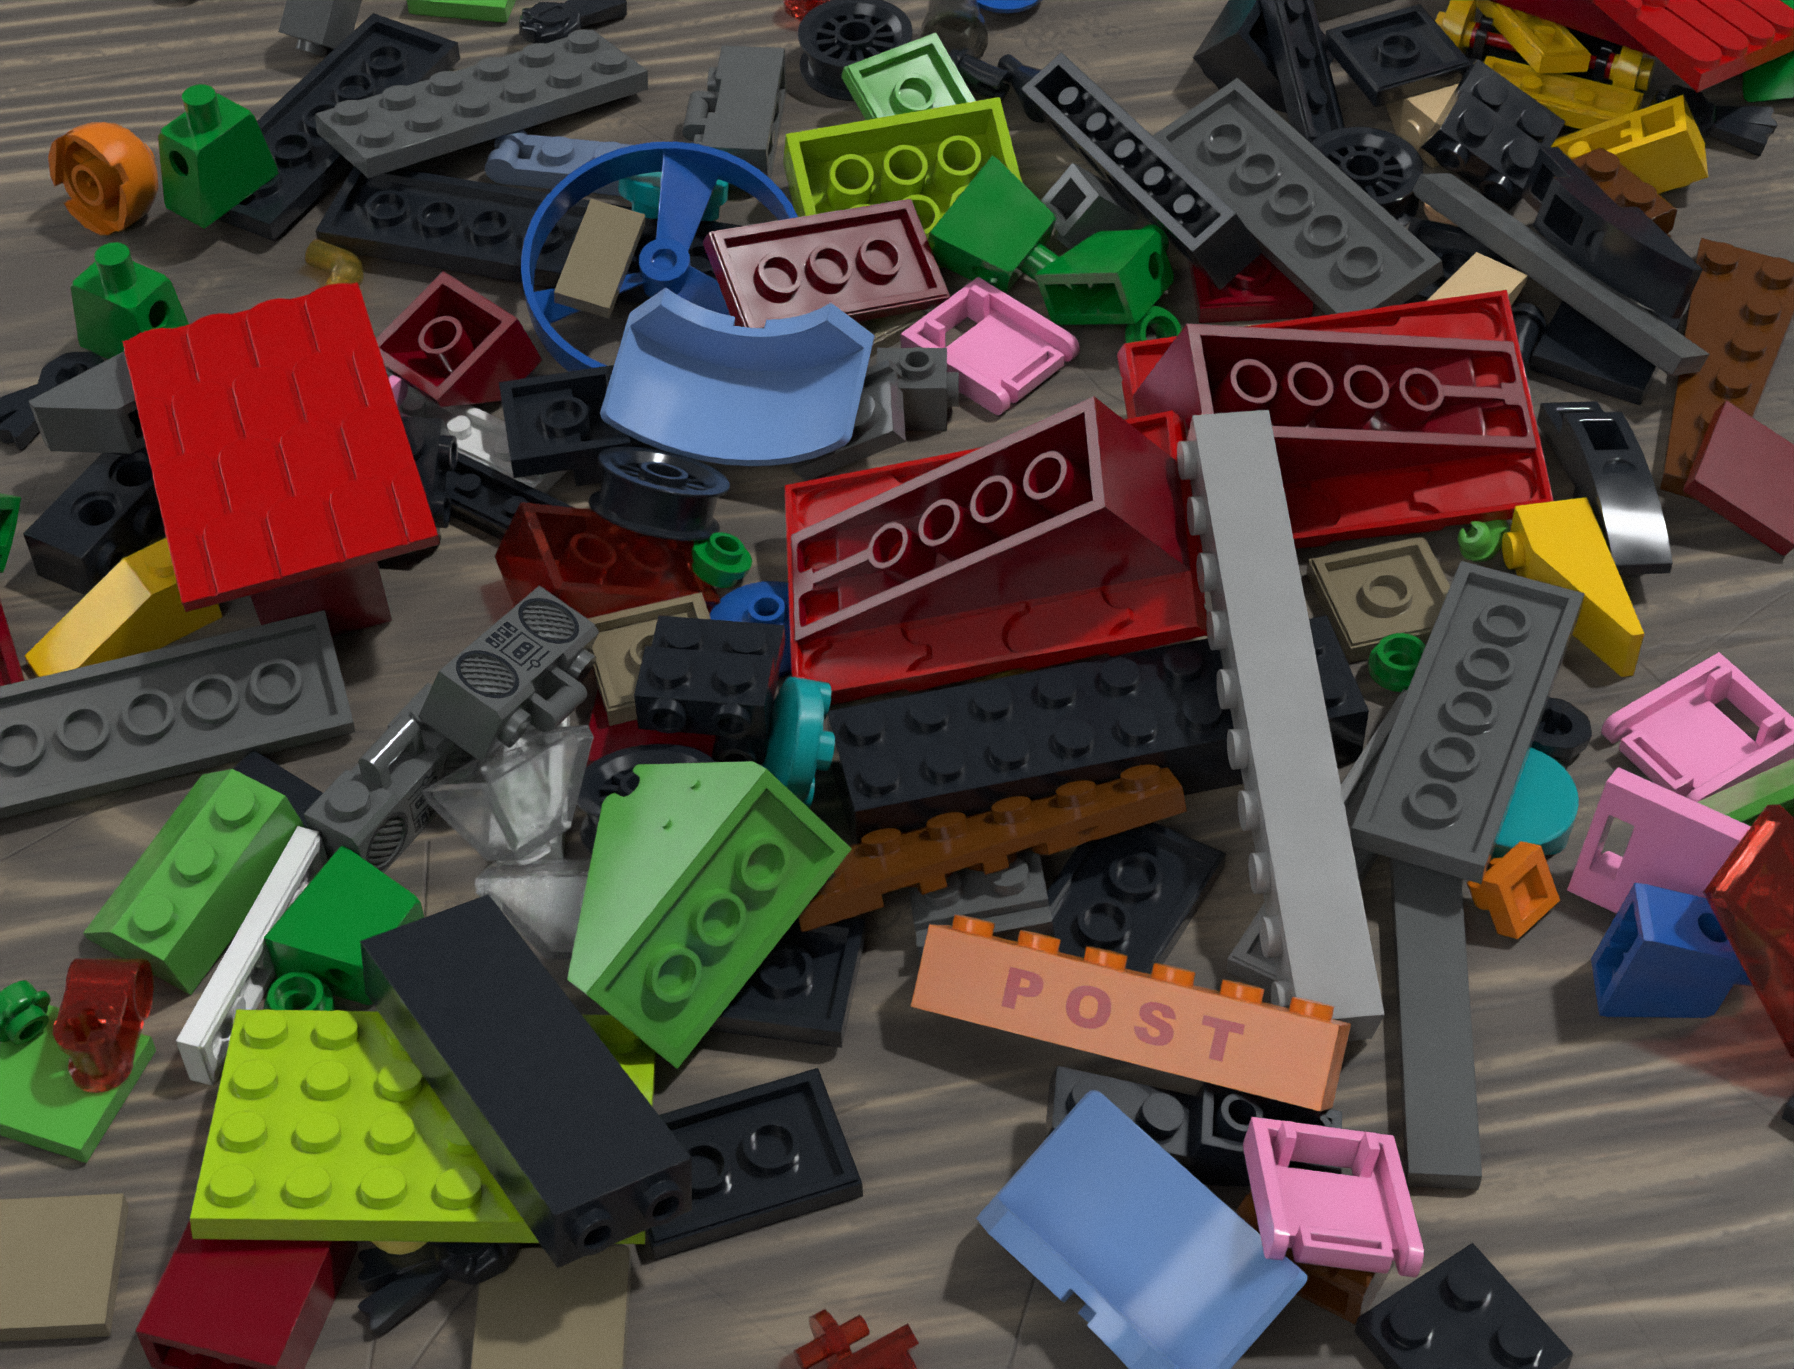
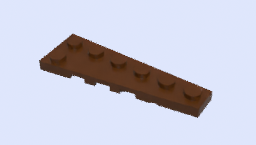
M1704 238L1700 240L1695 262L1703 270L1689 299L1684 336L1710 355L1700 372L1678 375L1660 490L1694 500L1696 499L1685 493L1683 488L1714 412L1725 401H1728L1754 418L1794 318L1793 262L1784 258L1771 257L1741 249L1728 243Z
M1149 764L1139 765L1123 771L1119 779L1099 784L1088 780L1074 781L1060 786L1054 795L1034 800L1024 796L1009 797L994 803L990 811L970 816L960 812L945 813L928 820L925 827L900 832V830L894 828L870 832L862 837L861 843L848 845L852 850L798 916L801 931L813 930L884 907L882 894L903 887H917L922 895L946 888V879L954 871L968 868L970 870L982 871L987 875L1009 868V864L1018 858V851L1030 847L1034 853L1051 855L1091 840L1108 837L1187 812L1183 788L1168 767L1160 768L1159 766Z

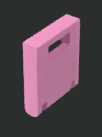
M980 277L975 278L901 333V348H945L946 332L966 317L978 323L946 347L947 372H959V392L995 415L1004 413L1010 408V402H1018L1062 368L1064 361L1070 362L1080 352L1079 342L1074 335Z
M1720 652L1616 711L1606 719L1601 730V734L1611 743L1620 741L1619 751L1651 781L1695 802L1701 801L1794 758V718ZM1726 698L1759 727L1756 741L1750 738L1721 712L1715 704Z
M1618 767L1606 781L1567 891L1617 914L1633 884L1642 883L1731 904L1738 911L1740 918L1762 864V861L1757 859H1760L1765 854L1770 839L1758 829ZM1614 817L1634 826L1623 857L1610 851L1601 854Z
M1251 1117L1243 1142V1150L1265 1258L1282 1261L1287 1248H1292L1294 1260L1297 1263L1386 1274L1390 1269L1392 1261H1395L1400 1276L1414 1278L1418 1276L1423 1263L1424 1248L1393 1135ZM1290 1161L1350 1168L1353 1176L1289 1168L1288 1166Z

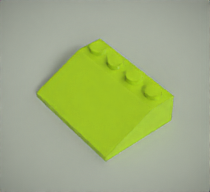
M1000 97L786 134L783 165L793 207L798 217L911 199L928 240L929 232L992 155L1000 160L1022 182Z

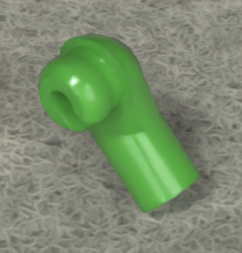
M1506 520L1472 521V526L1467 532L1463 527L1460 529L1457 540L1461 554L1473 562H1485L1493 559L1502 547L1503 534L1510 532V527Z

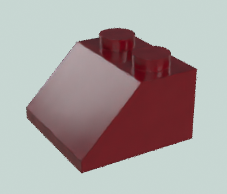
M444 271L376 338L385 369L391 374L402 378L406 384L440 407L501 401L499 382L526 378L543 360L518 318Z

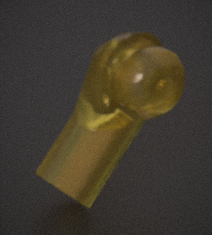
M315 239L309 244L305 253L306 263L331 274L326 280L325 286L358 282L359 286L362 285L364 273L361 261L356 255L319 239Z

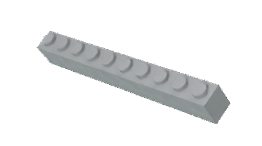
M1269 410L1193 415L1187 441L1178 442V471L1181 480L1190 479L1193 496L1188 497L1187 500L1188 528L1192 536L1200 535L1203 553H1198L1197 580L1201 592H1210L1213 610L1207 613L1208 643L1211 650H1220L1223 669H1219L1217 672L1218 701L1221 709H1230L1234 729H1229L1227 734L1229 763L1232 770L1241 769L1244 790H1240L1238 793L1240 826L1243 831H1252L1255 853H1250L1248 861L1250 885L1254 894L1263 893L1267 916L1260 918L1259 926L1261 948L1265 958H1274L1278 981H1273L1271 984V1004L1289 1008L1293 996L1335 1006L1332 1019L1351 1024L1347 1041L1372 1039L1385 1014Z

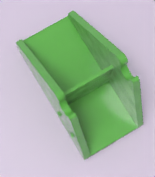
M753 761L638 764L633 768V772L640 778L637 788L625 797L616 793L610 794L603 801L567 980L677 1069L852 850L772 773Z

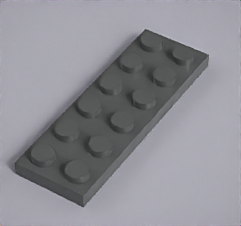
M593 29L576 30L571 32L566 38L546 44H530L524 47L523 51L503 57L484 58L478 61L477 65L454 72L442 71L435 73L428 80L408 86H391L385 89L382 94L362 100L342 101L332 109L315 114L317 133L366 177L371 178L647 90L648 70Z
M1238 78L1153 135L1157 141L1237 213L1262 250V254L1326 315L1402 305L1444 275L1442 260Z
M1460 561L1351 827L1350 836L1353 847L1482 884L1579 618L1585 593Z
M325 610L0 686V819L240 761L252 750L264 755L355 733V726Z

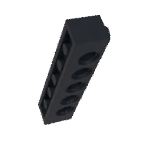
M1062 52L1021 88L1047 125L1106 182L1113 185L1120 195L1150 224L1161 228L1167 235L1169 242L1219 290L1262 253V250L1237 213Z
M146 446L132 454L102 453L23 533L38 576L86 596L123 558L144 549L150 541L156 539L164 529V523Z

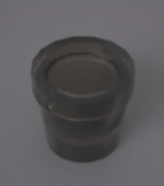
M929 0L926 17L921 25V38L937 33L948 54L953 49L961 51L963 48H969L974 52V57L980 59L988 46V28L980 12L977 0Z

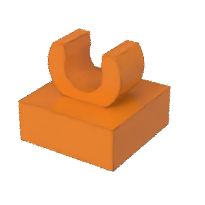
M1523 841L1515 845L1502 858H1493L1489 862L1490 869L1486 871L1482 884L1472 881L1466 882L1474 905L1479 909L1489 910L1497 934L1519 939L1560 901L1542 847Z

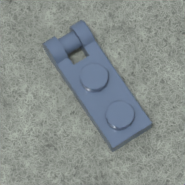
M522 129L495 139V150L488 156L485 172L496 183L553 189L572 171L588 161L605 153L632 145L620 144L618 142L569 139L561 136L528 135ZM618 181L607 184L592 192L621 196L618 192Z

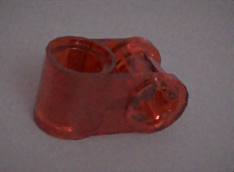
M75 958L69 966L65 982V993L57 1019L53 1024V1036L59 1049L70 1056L68 1064L69 1074L75 1086L83 1091L91 1093L109 1091L123 1083L133 1069V1061L144 1021L149 1016L153 1002V972L151 964L147 959Z

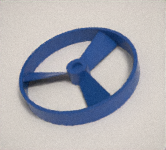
M651 142L636 144L605 153L583 164L560 181L545 197L536 210L524 238L521 256L522 282L527 309L538 338L550 355L568 372L608 366L587 357L572 347L550 325L581 310L554 303L555 288L534 292V275L537 260L549 233L570 208L595 190L626 177L662 172L656 240L649 242L643 247L639 255L640 273L626 275L619 294L642 285L645 294L651 298L664 288H667L693 304L729 316L730 313L718 281L692 267L688 253L716 182L719 179L744 190L766 206L778 220L798 217L782 190L763 172L745 160L728 152L694 143Z

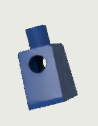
M1634 883L1591 957L1599 1016L1707 1018L1716 1013L1734 984L1761 988L1768 985L1773 970L1771 949L1768 946L1744 943L1738 911L1731 904L1648 884Z

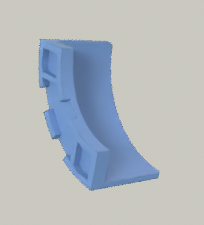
M664 288L629 313L600 415L604 422L638 441L660 450L700 461L739 466H772L813 459L833 452L850 441L875 335L832 303L808 314L791 318L766 320L764 328H747L735 326L734 316L705 309Z
M1091 1090L1084 1095L976 1217L991 1237L1014 1256L1062 1302L1065 1303L1075 1292L1086 1303L1078 1314L1088 1322L1087 1326L1117 1355L1128 1369H1231L1304 1286L1308 1278L1307 1274L1286 1256L1282 1261L1265 1258L1260 1234L1097 1090Z

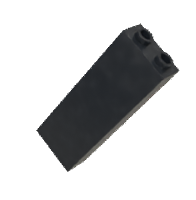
M489 894L360 941L366 995L557 1268L587 1255L600 1253L612 1244L654 1226L667 1224L677 1216L692 1210V1157Z

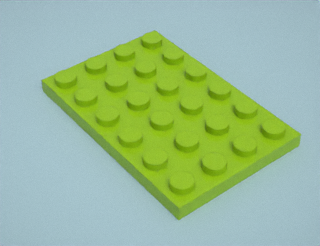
M236 1009L190 1215L193 1239L539 1243L378 1011ZM581 1014L653 1107L656 1052L611 1015ZM646 1230L615 1244H645Z

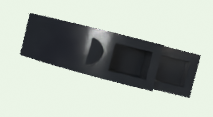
M1540 147L1521 193V197L1538 213L1533 227L1569 259L1610 287L1670 319H1680L1703 269L1639 207H1619L1559 147Z
M1597 401L1541 403L1537 425L1575 486L1572 499L1587 497L1619 575L1636 578L1644 574L1670 573L1673 562L1659 497L1643 451L1623 413L1604 412Z
M1057 1066L1049 1081L1045 1139L1087 1092L1097 1090L1203 1185L1251 1187L1243 1150V1142L1251 1117L1342 1129V1111L1334 1109L1317 1111L1203 1082L1198 1093L1194 1096ZM1290 1161L1288 1166L1289 1168L1300 1167L1306 1170L1342 1174V1167Z

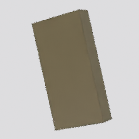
M590 199L555 288L554 303L609 319L644 230L645 214Z

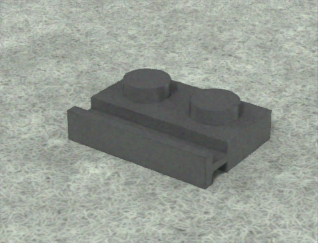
M889 359L868 367L850 441L833 452L813 459L792 463V471L803 480L808 481L906 442L903 392L898 388V379L902 378V370Z
M1033 851L1018 853V858L1009 864V868L987 875L982 871L970 870L968 868L954 871L946 879V888L924 895L918 891L917 887H909L920 961L929 924L952 926L954 914L995 923L993 936L1011 941H1018L1020 930L1055 938L1040 854Z

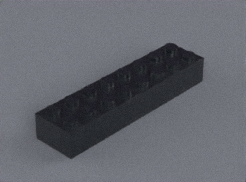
M1327 615L1309 619L1336 763L1340 765L1355 762L1363 752L1369 709ZM1208 638L828 711V731L833 732L835 736L831 768L853 844L861 843L863 836L880 829L894 828L900 830V832L925 827L928 820L945 813L960 812L970 816L990 811L994 803L1009 797L1024 796L1034 800L1054 795L1060 786L1074 781L1088 780L1099 784L1119 779L1123 771L1139 765L1149 764L1159 766L1160 768L1168 767L1181 784L1184 795L1243 784L1241 769L1232 770L1228 758L1227 734L1229 729H1234L1231 710L1221 709L1218 701L1217 672L1219 669H1223L1220 650H1211Z

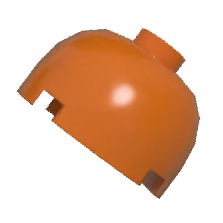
M91 122L68 131L51 144L48 162L53 184L55 187L61 183L64 184L66 192L71 199L63 204L70 214L85 228L99 235H110L115 231H123L150 211L159 189L155 158L151 149L129 129L116 123Z

